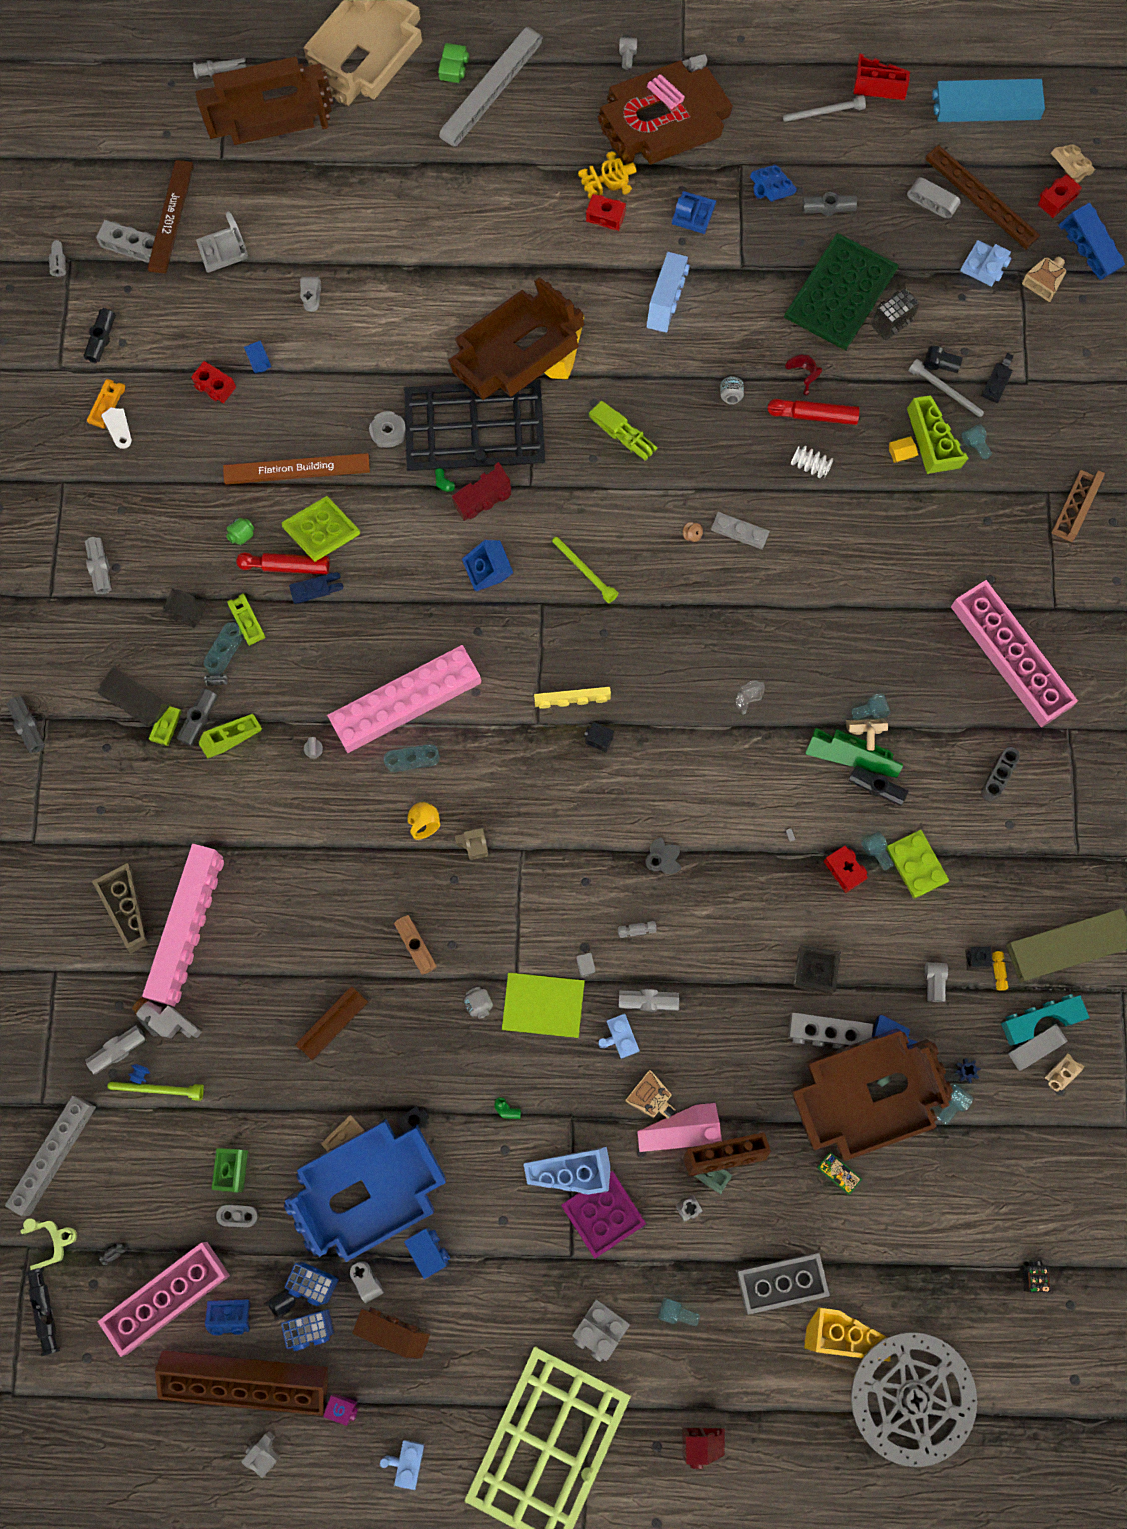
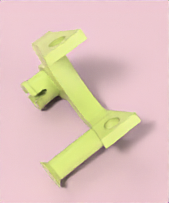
M29 1218L25 1220L23 1224L24 1229L21 1230V1234H27L46 1227L53 1239V1258L30 1266L31 1270L61 1261L64 1256L63 1247L74 1243L77 1239L75 1229L68 1227L58 1230L57 1225L53 1221L41 1223ZM67 1232L70 1234L68 1239L65 1238Z

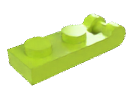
M243 593L238 595L239 598L235 600L230 599L227 603L250 646L266 637ZM242 604H243V606H244V607L239 608V609L236 608L237 606L242 605Z

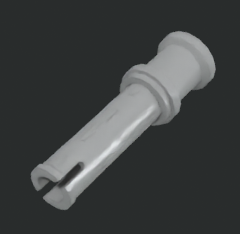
M241 58L214 63L210 60L207 63L201 64L194 62L193 68L196 79H199L200 76L210 75L212 77L215 73L245 68L246 65L242 64L245 63V59Z

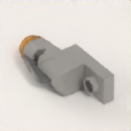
M141 997L132 1007V1010L135 1011L134 1014L138 1016V1020L153 1037L160 1035L172 1038L181 1027L180 1031L189 1038L191 1035L198 1038L202 1033L200 1029L171 1006L163 1009L152 1003L149 999Z

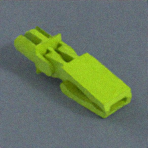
M602 400L589 412V417L613 439L618 438L630 450V453L632 451L635 452L644 461L658 449L657 446L643 436V432H640L635 427H631L624 416Z

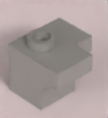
M267 1432L257 1444L253 1442L245 1451L246 1457L241 1461L261 1478L269 1472L280 1458L273 1450L272 1443L275 1437L270 1432Z

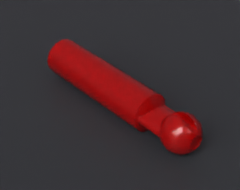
M776 398L768 403L767 410L774 417L785 416L793 417V419L857 425L860 408L857 406L798 400L786 401Z
M242 552L236 558V564L242 570L258 567L268 572L328 575L330 569L329 556H324L314 562L309 555L263 553L262 556H253L248 552Z

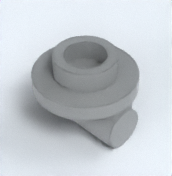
M309 737L304 745V753L309 758H317L322 754L323 746L320 741L316 740V737Z

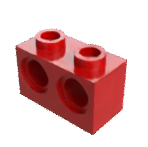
M205 361L191 376L194 387L198 391L208 393L211 399L214 401L219 400L223 404L236 389V385L231 377Z

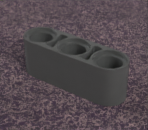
M1008 747L999 755L981 791L985 800L993 801L1003 792L1020 759V753L1016 748ZM1005 754L1010 755L1013 761H1008L1005 758ZM998 770L1004 773V778L997 775ZM988 787H993L996 790V794H991Z

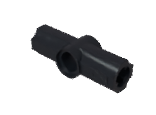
M100 309L95 324L89 329L90 338L83 357L92 363L100 362L104 348L110 342L109 334L116 314L109 309Z
M857 765L848 780L868 790L873 796H880L898 806H902L908 794V790L888 781L886 777L875 775ZM879 782L883 789H876L874 783Z

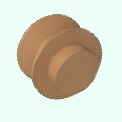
M689 522L684 526L683 537L686 540L697 542L701 539L703 529L700 524Z

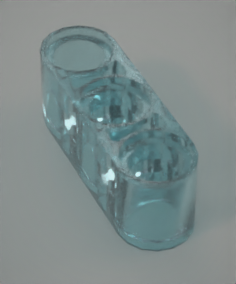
M230 622L223 627L206 655L204 666L210 674H222L241 643L243 633L236 623ZM237 631L234 636H229L230 632ZM227 646L226 651L220 652L222 647ZM218 662L215 668H210L212 663Z
M432 744L392 750L383 757L386 768L391 772L433 766L440 760L439 751ZM428 752L436 753L431 759L426 757ZM410 755L417 756L413 762L407 761V758ZM392 758L398 759L394 765L388 764Z

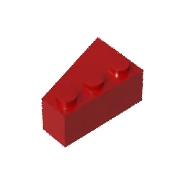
M859 53L853 94L905 100L909 86L910 71L892 64L886 66L879 63L878 59L870 60L865 58L864 54Z

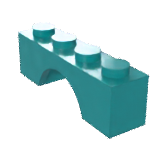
M1073 994L1062 997V1002L1057 1004L1053 1000L1042 1004L1044 1007L1042 1009L1036 1010V1007L1025 1010V1015L1018 1017L1017 1013L1005 1017L1007 1021L1001 1023L1009 1045L1012 1046L1034 1038L1035 1026L1043 1017L1055 1018L1063 1023L1065 1027L1089 1019L1090 1017L1081 996L1074 997Z

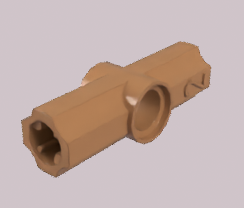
M407 915L398 919L394 925L421 975L431 972L437 966L410 916ZM413 941H420L418 949L413 950L410 948Z

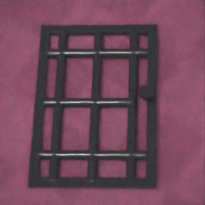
M533 380L522 388H534V393L520 394V391H518L512 397L509 395H490L484 400L477 396L466 384L404 387L407 471L494 466L498 462L501 466L545 463L541 380ZM469 392V397L433 398V394ZM426 394V399L412 400V395ZM535 400L536 418L521 419L520 401ZM513 402L514 419L478 421L477 404ZM470 404V422L434 423V406ZM427 406V424L413 425L412 407ZM536 425L537 443L522 444V426ZM514 426L515 444L479 446L478 428ZM471 429L472 447L435 449V431ZM427 431L428 449L414 450L413 432ZM537 450L538 452L536 456H523V451ZM516 451V457L486 458L485 453ZM474 454L475 459L436 461V456ZM428 456L429 462H414V457Z

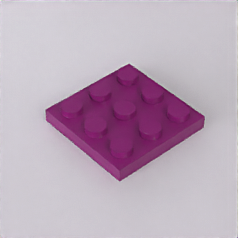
M613 1171L610 1172L609 1191L594 1194H582L580 1192L561 1205L594 1259L646 1225Z

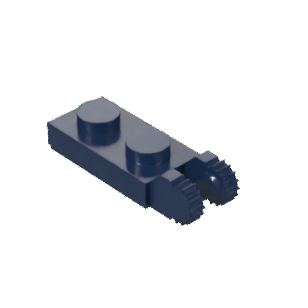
M330 573L326 576L290 584L289 587L294 604L327 596L330 593L342 590L344 588L342 583L328 586L329 582L341 578L340 573Z

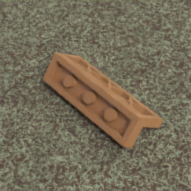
M1080 470L1051 532L1052 534L1070 542L1075 539L1105 473L1098 470L1094 476ZM1081 477L1090 480V485L1082 487ZM1080 492L1083 501L1076 503L1073 495ZM1074 508L1076 516L1069 518L1066 510ZM1067 523L1068 533L1058 530L1059 525Z

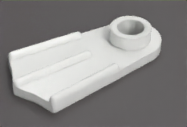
M110 408L101 416L115 445L118 448L126 449L131 445V436L124 409ZM125 439L126 443H120L119 440Z

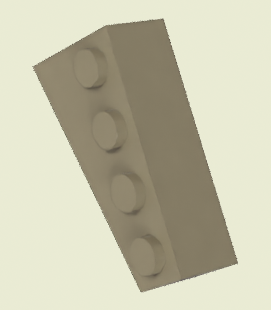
M127 863L93 880L92 883L130 954L148 945L130 865Z

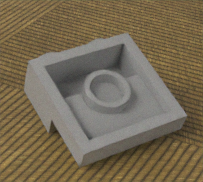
M596 1299L572 1334L575 1338L573 1342L582 1349L586 1346L592 1350L590 1355L601 1362L602 1359L607 1361L630 1324Z

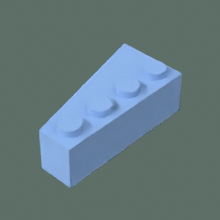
M667 252L650 301L646 328L667 333L672 315L676 311V301L680 299V288H683L686 278L684 275L687 276L690 265L687 264V256Z

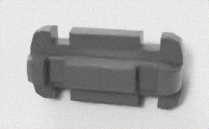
M221 674L205 675L204 683L207 686L209 684L211 686L222 685V683L226 685L228 677L226 674H223V676Z
M117 1243L116 1246L104 1252V1255H100L99 1259L103 1265H107L108 1262H112L119 1257L120 1253H124L125 1249L121 1243Z

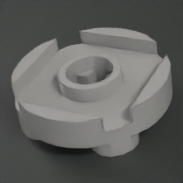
M385 411L377 414L369 425L371 438L378 447H394L405 439V422L401 416L395 415L394 412ZM386 426L392 429L389 433L383 431L386 429Z

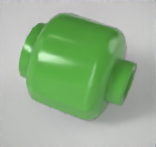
M237 518L226 527L228 533L226 537L232 544L243 545L254 535V527L247 518Z

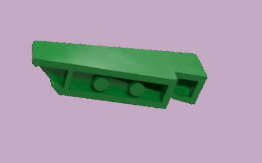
M815 728L806 750V755L852 767L857 765L867 771L894 778L898 777L903 767L902 763L893 760L894 754L891 751L875 745V750H867V741L838 729L835 730L832 736Z

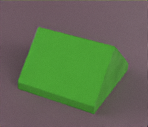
M216 1148L212 1190L244 1192L248 1150Z

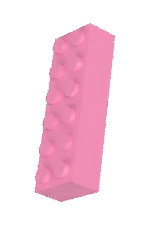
M202 1242L97 1322L119 1356H125L230 1275L209 1243Z

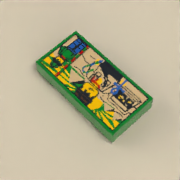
M831 1152L817 1166L818 1170L848 1195L852 1193L862 1180Z

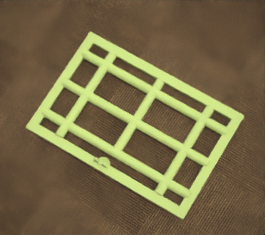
M535 1346L466 1496L465 1503L478 1508L515 1529H536L521 1521L529 1504L550 1516L545 1529H554L557 1521L565 1524L564 1529H573L631 1396ZM538 1359L546 1362L539 1378L531 1375ZM553 1366L575 1377L568 1393L547 1383ZM582 1382L604 1392L598 1408L576 1398ZM529 1383L535 1386L516 1427L510 1421L526 1385ZM542 1391L564 1401L547 1442L525 1431ZM612 1397L620 1400L613 1417L605 1413ZM571 1406L594 1417L576 1458L554 1447ZM603 1421L609 1426L591 1467H585L581 1472V1477L585 1481L570 1515L562 1512V1509L599 1425ZM505 1432H508L513 1437L494 1476L488 1473V1469ZM521 1439L542 1450L525 1491L503 1481V1477ZM550 1455L572 1466L554 1507L532 1496ZM483 1480L491 1484L484 1500L476 1497ZM498 1488L520 1500L514 1516L491 1505Z

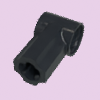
M930 346L926 354L924 366L929 370H938L940 368L958 374L963 357L946 353L939 346Z

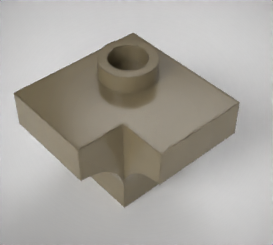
M483 828L472 829L464 832L462 835L455 836L457 847L465 848L468 851L470 860L489 857Z

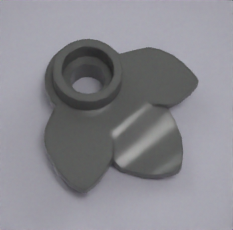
M662 838L654 840L650 846V854L646 857L647 868L654 872L661 870L665 874L678 872L682 867L675 860L679 856L680 846H665ZM657 859L659 864L653 865L651 861Z

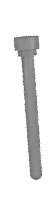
M859 95L852 101L786 114L783 116V120L788 122L850 108L863 110L866 108L864 95Z
M916 359L908 370L913 375L920 374L978 417L983 416V410L924 369L925 366L922 365L923 363L920 360Z

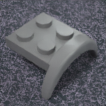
M230 212L225 213L230 228L196 239L207 272L248 258L241 233Z

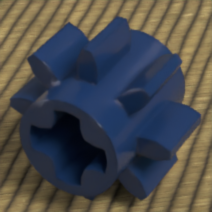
M964 1058L963 1064L956 1063L958 1071H955L954 1074L960 1076L959 1082L966 1079L967 1083L970 1084L972 1083L971 1078L979 1079V1076L976 1074L981 1068H977L974 1065L976 1060L968 1062V1059ZM969 1067V1072L971 1074L966 1075V1070L964 1068Z

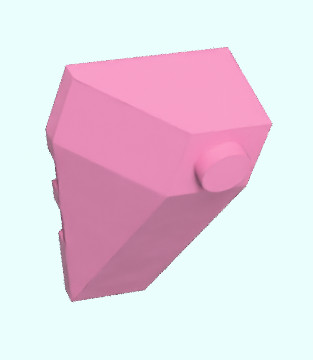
M716 1103L694 1105L670 1116L669 1119H663L637 1131L639 1152L696 1147L722 1141Z

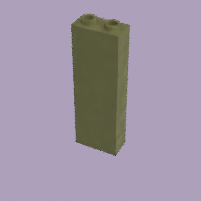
M1121 908L1007 944L1006 948L1019 983L1127 950V914Z

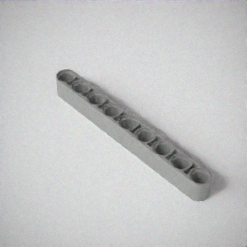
M529 27L524 28L440 131V139L453 147H456L538 49L543 38L541 34Z

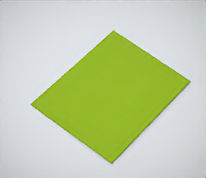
M508 973L502 1030L579 1038L585 980Z

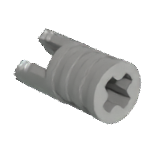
M54 240L51 245L52 253L49 255V272L53 276H64L66 274V257L63 254L61 242Z

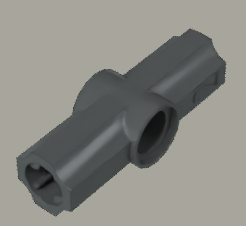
M827 192L824 196H808L802 199L803 213H823L826 216H831L835 212L856 211L857 209L856 194L837 195L834 192Z
M203 688L194 706L187 712V719L177 736L179 741L193 746L202 727L208 722V715L218 698L217 694ZM201 714L199 720H194L195 715Z
M22 697L10 699L6 705L13 717V725L17 733L22 737L27 750L30 753H37L43 750L45 744L38 731L39 726L34 716L29 712Z

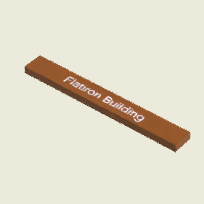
M369 454L223 465L224 483L226 485L370 473Z

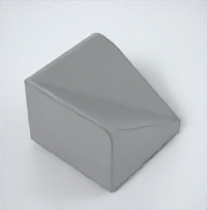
M591 953L577 956L576 961L580 976L584 978L593 974L595 966Z

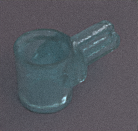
M981 424L962 432V439L966 446L976 448L982 459H988L992 455L991 450L985 443L987 434Z
M878 694L872 696L868 700L867 705L852 709L851 713L854 720L870 715L875 719H882L890 715L891 711L885 695Z
M879 831L861 841L865 852L869 856H875L884 870H888L894 865L885 851L887 842Z
M958 1085L952 1087L953 1093H951V1097L953 1100L948 1101L950 1106L944 1108L938 1116V1120L945 1125L951 1121L958 1110L960 1112L966 1111L973 1102V1097Z
M664 1297L657 1318L671 1324H677L680 1321L696 1327L699 1323L700 1315L682 1309L681 1303Z

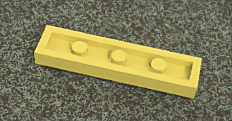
M610 687L534 694L535 707L542 709L549 708L551 705L565 707L569 703L584 705L590 701L604 703L611 699Z

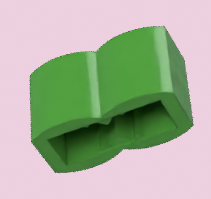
M445 44L439 67L440 80L460 83L461 78L465 77L464 65L469 60V52L466 51V46Z

